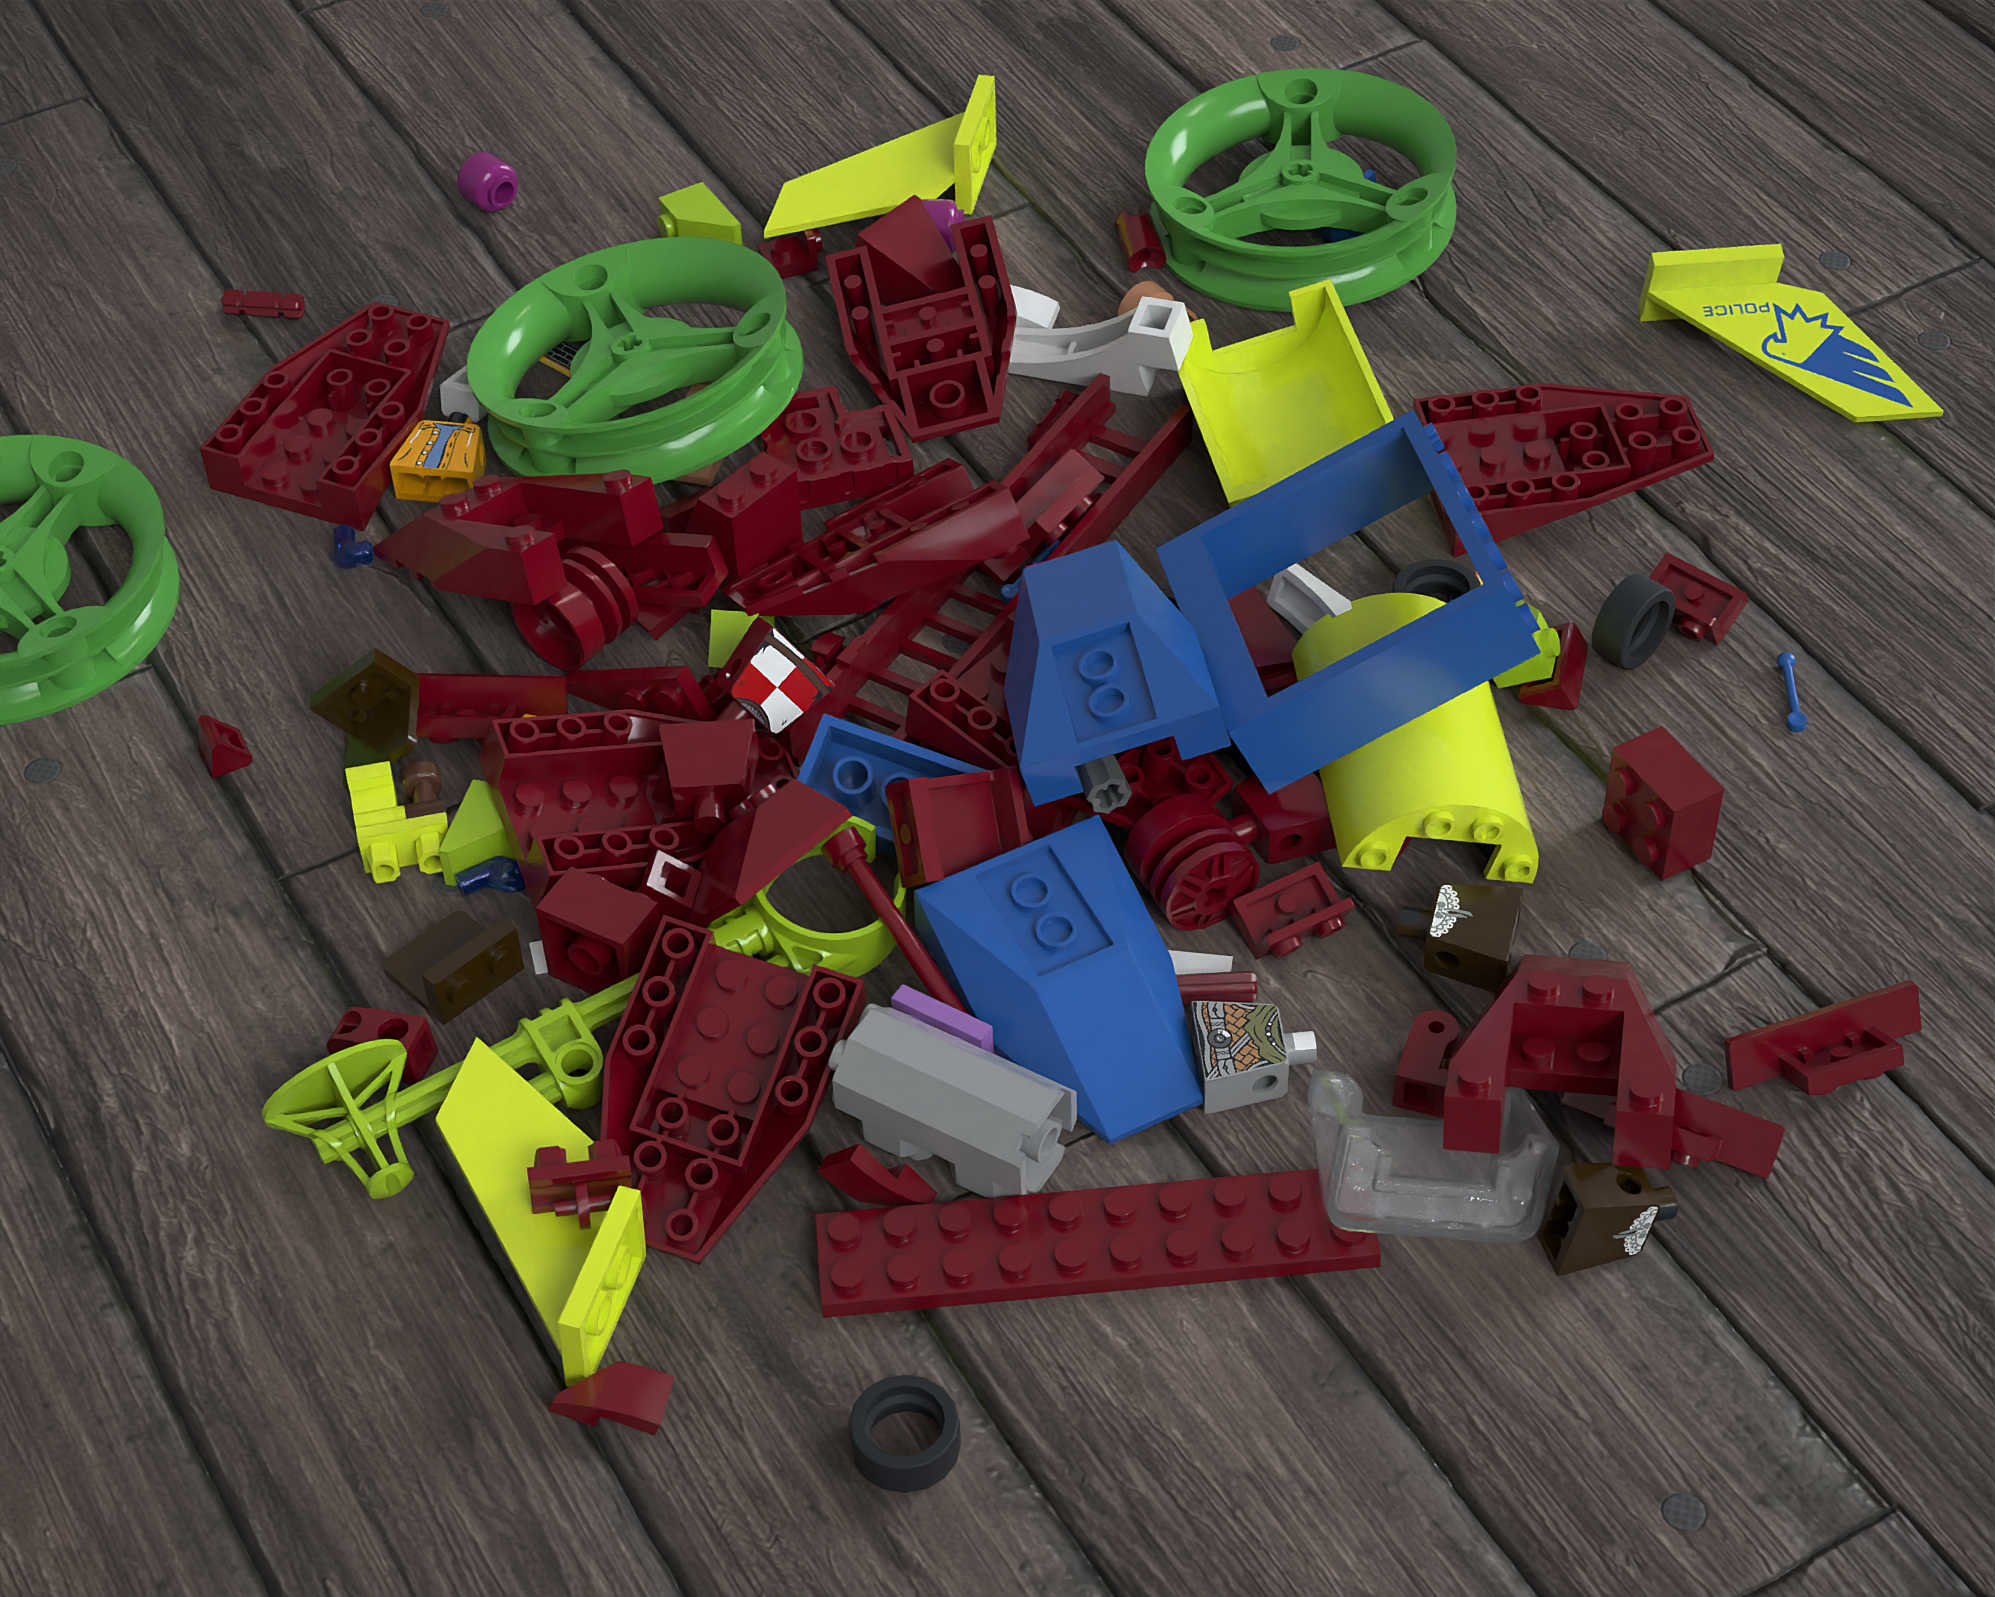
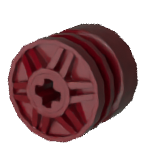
M574 546L561 557L567 587L535 606L511 603L515 624L525 641L547 663L566 672L577 671L604 649V644H610L637 621L639 612L636 596L625 576L603 554L587 546Z
M1198 793L1180 794L1159 803L1145 813L1137 822L1125 843V861L1146 890L1150 892V895L1172 926L1185 931L1205 929L1226 919L1231 915L1227 907L1231 901L1252 892L1259 879V863L1251 851L1244 845L1237 833L1233 832L1229 823L1211 799Z

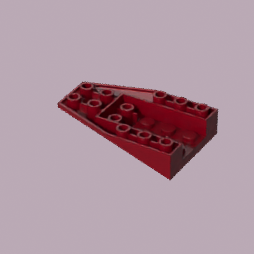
M374 301L272 366L200 447L210 489L364 532L392 478L389 466L391 460L424 416L449 334V320Z
M1543 383L1460 394L1436 395L1414 399L1413 409L1422 426L1432 422L1445 447L1437 452V454L1445 450L1449 454L1495 543L1600 505L1709 463L1714 459V452L1688 396ZM1436 490L1430 491L1429 493L1453 558L1467 554Z
M1014 610L1007 616L1003 642L956 680L941 669L909 695L905 734L988 771L1015 765L1018 770L1019 779L1022 781L1024 788L1027 789L1019 768L1004 693L1016 610ZM1173 735L1113 754L1132 791L1125 806L1117 807L1109 814L1094 812L1084 792L1055 801L1093 816L1099 814L1103 820L1132 830L1145 813L1159 803L1180 794L1198 793L1210 798L1215 804L1232 789L1233 781L1211 752L1182 761Z
M633 709L491 720L479 761L535 912L536 906L570 867L588 874L600 875L608 882L625 888L642 882L648 861L657 850L691 867L702 863L718 833H701L694 827V817H680L676 814L659 725L703 721ZM756 731L759 744V758L751 792L753 795L770 782H773L779 788L792 779L797 780L799 776L787 748L781 745L780 735ZM730 814L725 815L726 826L731 821H733V818L730 816Z
M663 915L605 1057L600 1140L615 1139L622 1156L629 1155L632 1189L641 1191L646 1247L699 1265L707 1257L810 1130L835 1071L829 1068L831 1053L840 1040L844 1039L847 1041L866 1003L864 980L815 964L808 976L717 946L712 930Z

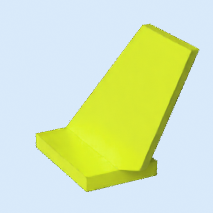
M978 75L965 112L785 182L765 227L764 238L886 214L914 194L921 200L937 199L954 182L957 208L964 209L965 214H972L996 147L995 76Z
M476 1037L435 1118L436 1126L559 1351L563 1361L565 1384L567 1387H570L596 1373L646 1258L641 1191L619 1185L608 1211L590 1213L591 1229L580 1230L578 1215L556 1217L555 1212L533 1214L527 1168L534 1167L536 1150L542 1147L559 1146L566 1150L567 1163L589 1160L588 1146L593 1141Z

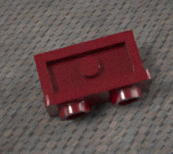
M1666 552L1649 576L1650 579L1672 591L1675 596V611L1671 622L1677 625L1678 630L1682 634L1697 642L1705 639L1718 646L1749 602L1746 592Z
M1318 861L1232 900L1227 907L1253 956L1258 960L1273 953L1276 959L1283 958L1303 946L1301 939L1314 933L1317 934L1319 939H1323L1338 932L1347 925L1344 918L1356 905L1351 897L1343 901L1339 899Z

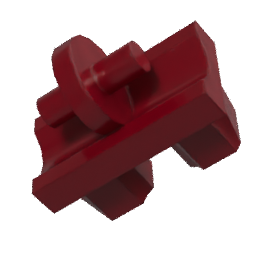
M615 1139L594 1141L588 1146L589 1160L567 1163L566 1150L559 1146L538 1148L535 1153L534 1167L527 1168L533 1214L555 1212L556 1217L578 1215L580 1230L591 1229L590 1213L608 1211L619 1185L632 1189L629 1155L622 1156Z

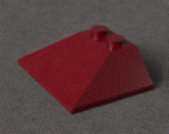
M792 779L779 788L773 782L768 783L728 812L733 821L718 832L700 864L698 871L703 874L692 908L681 921L704 927L740 907L853 815L845 806L796 779Z

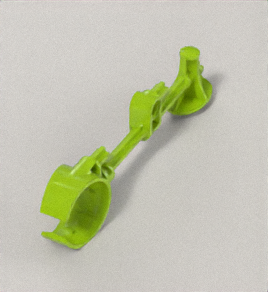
M852 816L795 863L811 856L823 854L821 847L826 841L840 831L852 826L856 827L866 842L867 846L864 849L868 854L866 861L871 863L876 856V826ZM898 873L893 884V902L905 919L907 888H902L900 873ZM776 878L743 905L711 922L706 927V929L714 932L717 946L750 957L759 953L767 957L768 960L766 962L808 976L815 964L855 978L879 965L896 946L895 941L880 919L864 928L846 933H821L802 928L780 915L766 898V893ZM640 972L581 1002H571L565 997L559 1000L560 1007L554 1010L545 1007L538 1011L539 1017L532 1021L528 1018L519 1020L518 1029L513 1036L489 1048L513 1070L527 1063H536L542 1074L527 1082L551 1104L559 1101L565 1109H584L595 1105L603 1097L604 1057L601 1048L591 1033L593 1030L623 1015ZM381 1039L361 1043L343 1049L312 1064L288 1080L267 1100L262 1109V1118L269 1128L285 1130L309 1138L324 1165L334 1160H342L358 1177L372 1199L388 1198L406 1188L414 1177V1172L401 1146L398 1128L442 1106L465 1059L397 1093L407 1058V1050L404 1045L394 1039ZM577 1069L590 1071L582 1077H571L568 1075ZM390 1081L384 1100L364 1110L359 1109L374 1092ZM342 1116L344 1120L324 1130L306 1127V1125L326 1118ZM389 1133L399 1163L388 1164L376 1143L377 1138ZM357 1148L365 1150L377 1171L371 1178L368 1177L362 1167L349 1154L351 1151Z

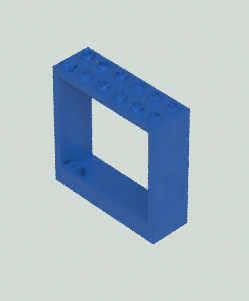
M1414 409L1156 548L1180 612L1196 630L1228 733L1269 795L1541 653L1532 636L1533 633L1540 630L1536 619L1527 603L1517 607L1516 602L1524 599L1516 581L1509 569H1507L1508 566L1492 539V535L1478 512L1446 450L1437 454V452L1445 447L1432 422L1422 426ZM1435 489L1483 585L1268 698L1228 600Z

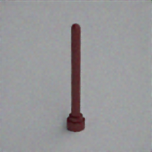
M856 827L846 828L831 837L823 844L821 852L832 868L839 867L842 873L848 872L932 998L969 1015L865 861L868 858V854L864 850L867 844Z

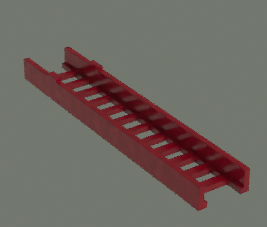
M1100 373L1001 482V484L1009 487L1014 501L1017 503L1070 449H1075L1105 478L1104 482L1112 484L1104 494L1093 490L1088 495L1093 503L1088 507L1087 510L1089 511L1081 520L1077 519L1074 522L1068 516L1063 521L1068 527L1062 534L1066 538L1046 561L1104 544L1192 441L1193 412L1190 405L1183 403L1149 442L1104 426L1116 412V404L1110 402V376ZM1090 442L1134 460L1125 468L1085 453L1082 449ZM1044 542L1030 556L1036 558L1044 550ZM977 564L897 596L860 638L855 637L836 658V665L826 674V677L836 687L780 732L781 745L787 748L793 764L800 767L805 761L823 714L843 719L848 712H852L896 731L892 736L893 738L917 746V739L905 734L906 717L855 695L868 680L906 696L911 695L923 684L887 669L900 654L936 669H943L957 680L962 676L963 672L968 671L1003 642L1007 616L1017 609L1019 591L1006 604L999 599L962 585L974 571L988 575ZM1015 570L1005 583L1013 584L1022 574V571ZM952 598L997 617L982 631L942 615L938 611ZM925 626H928L972 645L958 660L912 640Z

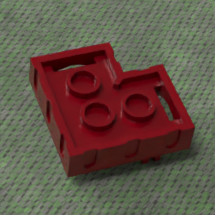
M836 385L795 393L782 413L763 432L755 437L760 453L764 451L797 470L800 511L860 498L867 500L914 476L913 458L891 405L885 404L875 406L873 409L846 412L843 403H840ZM883 438L886 441L891 440L897 454L896 456L890 457Z

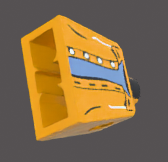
M462 412L451 413L446 422L431 420L418 422L389 465L396 499L439 503L440 499L445 496L462 493L473 487L472 482L484 476L486 453L481 428L473 424L472 419Z

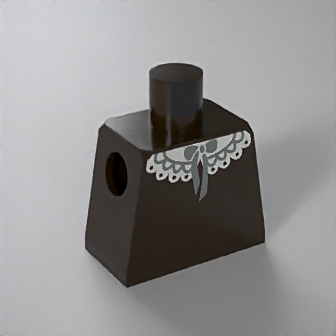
M1444 883L1438 887L1433 911L1403 905L1398 926V936L1426 941L1423 966L1427 971L1495 993L1508 975L1519 925L1524 888Z
M1613 1162L1562 1165L1535 1234L1557 1276L1631 1257L1643 1250L1654 1222L1671 1220L1676 1217L1678 1204L1674 1191L1669 1186L1653 1188L1642 1167L1612 1165Z

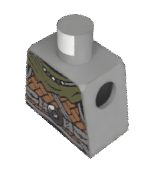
M1193 1001L1191 1003V1040L1204 1095V1114L1282 1097L1288 1092L1289 1065L1316 1063L1317 1061L1314 1032L1306 1031L1284 1034L1279 1008L1273 1004Z

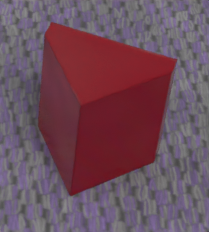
M207 715L200 716L198 719L199 749L212 778L247 767L253 762L252 755L240 729Z

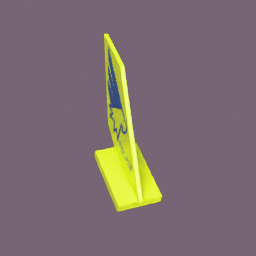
M1781 244L1651 253L1638 305L1641 322L1684 319L1854 423L1940 417L1943 415L1944 411L1824 293L1777 283L1784 259Z

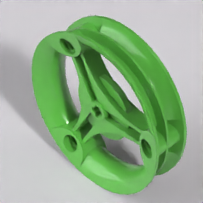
M1299 68L1265 72L1224 83L1193 98L1169 116L1152 138L1146 154L1145 177L1149 193L1153 199L1150 214L1153 217L1166 254V268L1179 280L1200 293L1240 307L1264 311L1292 312L1288 292L1331 279L1343 307L1382 296L1410 282L1433 264L1448 245L1456 224L1457 206L1451 181L1456 169L1457 150L1455 138L1447 121L1432 104L1410 89L1389 80L1360 72L1325 68ZM1345 134L1377 142L1408 159L1415 166L1421 177L1409 182L1398 190L1384 187L1364 178L1361 168L1352 158L1342 152L1328 148L1326 143L1335 141ZM1257 138H1262L1264 141L1276 144L1273 151L1256 158L1243 170L1239 182L1216 194L1203 198L1183 188L1189 176L1198 167L1231 147ZM1330 227L1366 233L1334 243L1301 247L1269 246L1235 239L1273 229L1309 230Z
M666 237L621 244L582 256L547 272L524 286L500 305L480 328L467 356L466 371L467 380L474 397L489 413L488 434L494 452L500 461L514 474L524 477L609 473L615 470H629L632 475L651 477L654 485L684 476L713 464L735 452L763 432L782 413L794 396L802 378L804 355L798 335L785 319L787 296L783 281L777 270L767 259L747 247L719 239ZM682 303L719 305L745 313L737 326L725 328H694L679 320L660 317L648 318L643 314L647 308ZM590 339L579 349L571 362V379L549 400L533 398L515 399V393L520 382L545 354L562 342H577ZM716 380L704 389L671 405L634 417L608 421L634 405L655 399L672 390Z
M0 436V505L26 502L14 514L0 523V630L20 641L17 651L0 654V725L24 722L53 714L85 701L112 686L131 672L156 647L174 617L179 601L180 574L174 551L164 536V515L158 495L144 474L133 464L118 454L98 445L60 436ZM119 524L129 535L133 547L132 563L125 581L103 606H85L64 611L57 604V601L65 593L71 578V566L64 548L71 534L78 526ZM41 615L45 621L35 625L31 619Z

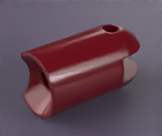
M1139 207L1138 214L1128 216L1126 210L1123 209L1116 218L1115 229L1129 270L1135 273L1145 267L1162 269L1167 258L1152 215L1146 209Z

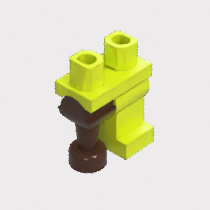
M389 761L346 768L345 772L351 796L357 840L365 873L371 872L374 881L379 884L395 881L400 876L399 867L419 864L420 871L426 874L443 872L438 850L450 826L445 803L441 799H436V796L442 789V777L439 767L431 762L419 761L408 765L402 772L403 790L408 797L414 800V803L402 806L398 804Z

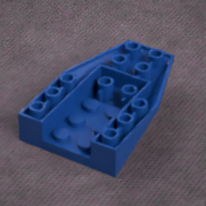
M1117 540L1023 569L1004 693L1019 768L1035 807L1084 792L1077 769L1078 765L1173 735L1182 761L1231 746L1195 628Z
M1099 814L944 878L942 881H937L914 891L916 930L969 1015L993 1026L994 1050L1004 1059L1076 1091L1077 1119L1108 1145L1203 1104L1204 1095L1172 957Z

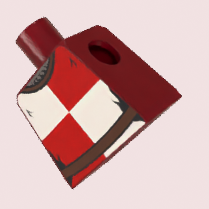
M758 616L752 622L716 678L715 683L733 700L714 721L754 719L770 733L776 735L828 695L836 685L775 627Z

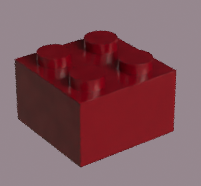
M1661 726L1613 747L1602 818L1607 827L1613 833H1617L1632 848L1637 859L1643 865H1648L1663 881L1711 858L1724 788Z
M570 867L536 906L548 975L593 995L641 971L661 922L658 902L653 901L647 895L640 892H631L608 882L600 875L588 874L574 867Z

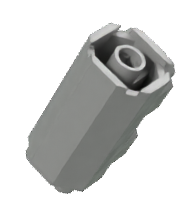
M869 1004L864 1009L858 1026L848 1037L847 1041L842 1039L835 1045L829 1059V1068L835 1071L832 1080V1101L835 1103V1108L858 1118L860 1132L863 1135L864 1141L900 1158L908 1156L913 1160H923L935 1154L950 1161V1170L956 1184L985 1198L1028 1195L1039 1192L1061 1162L1066 1149L1065 1146L1057 1143L1061 1130L1065 1129L1072 1133L1077 1120L1076 1091L891 1007L883 1008L876 1004Z

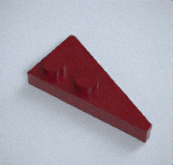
M687 665L569 671L564 676L567 680L568 694L612 711L633 709L703 722L714 721L717 718L716 713Z

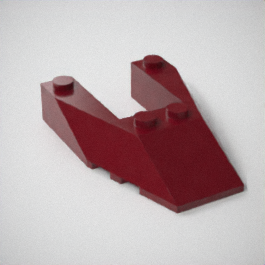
M992 215L950 225L964 288L886 307L881 306L867 246L825 255L847 356L884 405H891L898 424L912 443L999 423L1001 420L1018 314Z
M947 458L828 519L823 523L826 532L806 543H804L802 538L797 539L787 546L790 552L789 555L769 565L765 561L720 590L726 600L742 612H746L748 616L758 613L759 616L864 614L877 608L881 602L991 558L998 560L1008 557L1018 550V544L1030 539V536L1009 487L992 480L974 490L964 465Z
M615 470L609 473L500 478L497 475H488L472 482L473 487L462 493L443 497L439 501V506L422 514L372 548L374 556L398 569L404 565L407 566L410 575L417 580L423 577L429 578L431 587L435 590L535 606L568 586L557 546L559 541L564 538L634 547L662 530L663 524L652 478L632 475L629 470Z
M1524 954L1460 1038L1449 1063L1444 1095L1443 1149L1499 1154L1508 1087L1617 1096L1612 1165L1670 1170L1677 1059L1630 962Z

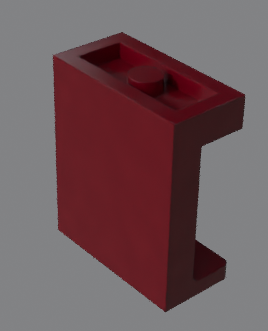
M1015 765L990 771L927 779V777L912 778L885 786L902 888L928 885L942 881L944 878L1034 841L1026 822L1024 810L1025 789L1022 781L1019 779L1018 770Z

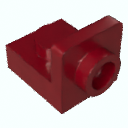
M817 228L798 231L795 236L781 237L757 245L758 254L774 266L781 279L817 271V253L823 250Z

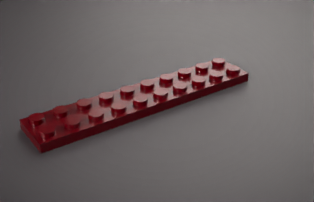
M1363 1165L815 1214L823 1318L1380 1267L1381 1260Z

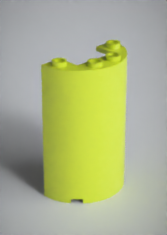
M1331 279L1288 292L1295 325L1216 350L1211 348L1204 318L1190 322L1193 339L1177 373L1230 508L1394 420Z
M1385 593L1350 602L1352 609L1334 618L1327 613L1302 635L1292 652L1298 682L1447 603L1436 598L1414 593ZM1488 681L1319 769L1342 867L1390 871L1406 836L1497 844L1483 871L1485 879L1533 883L1538 869V849Z

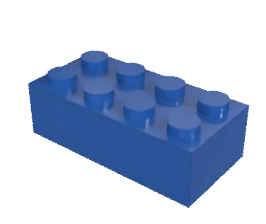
M823 714L797 780L845 806L853 816L876 826V851L897 858L885 786L912 778L927 777V779L988 770Z

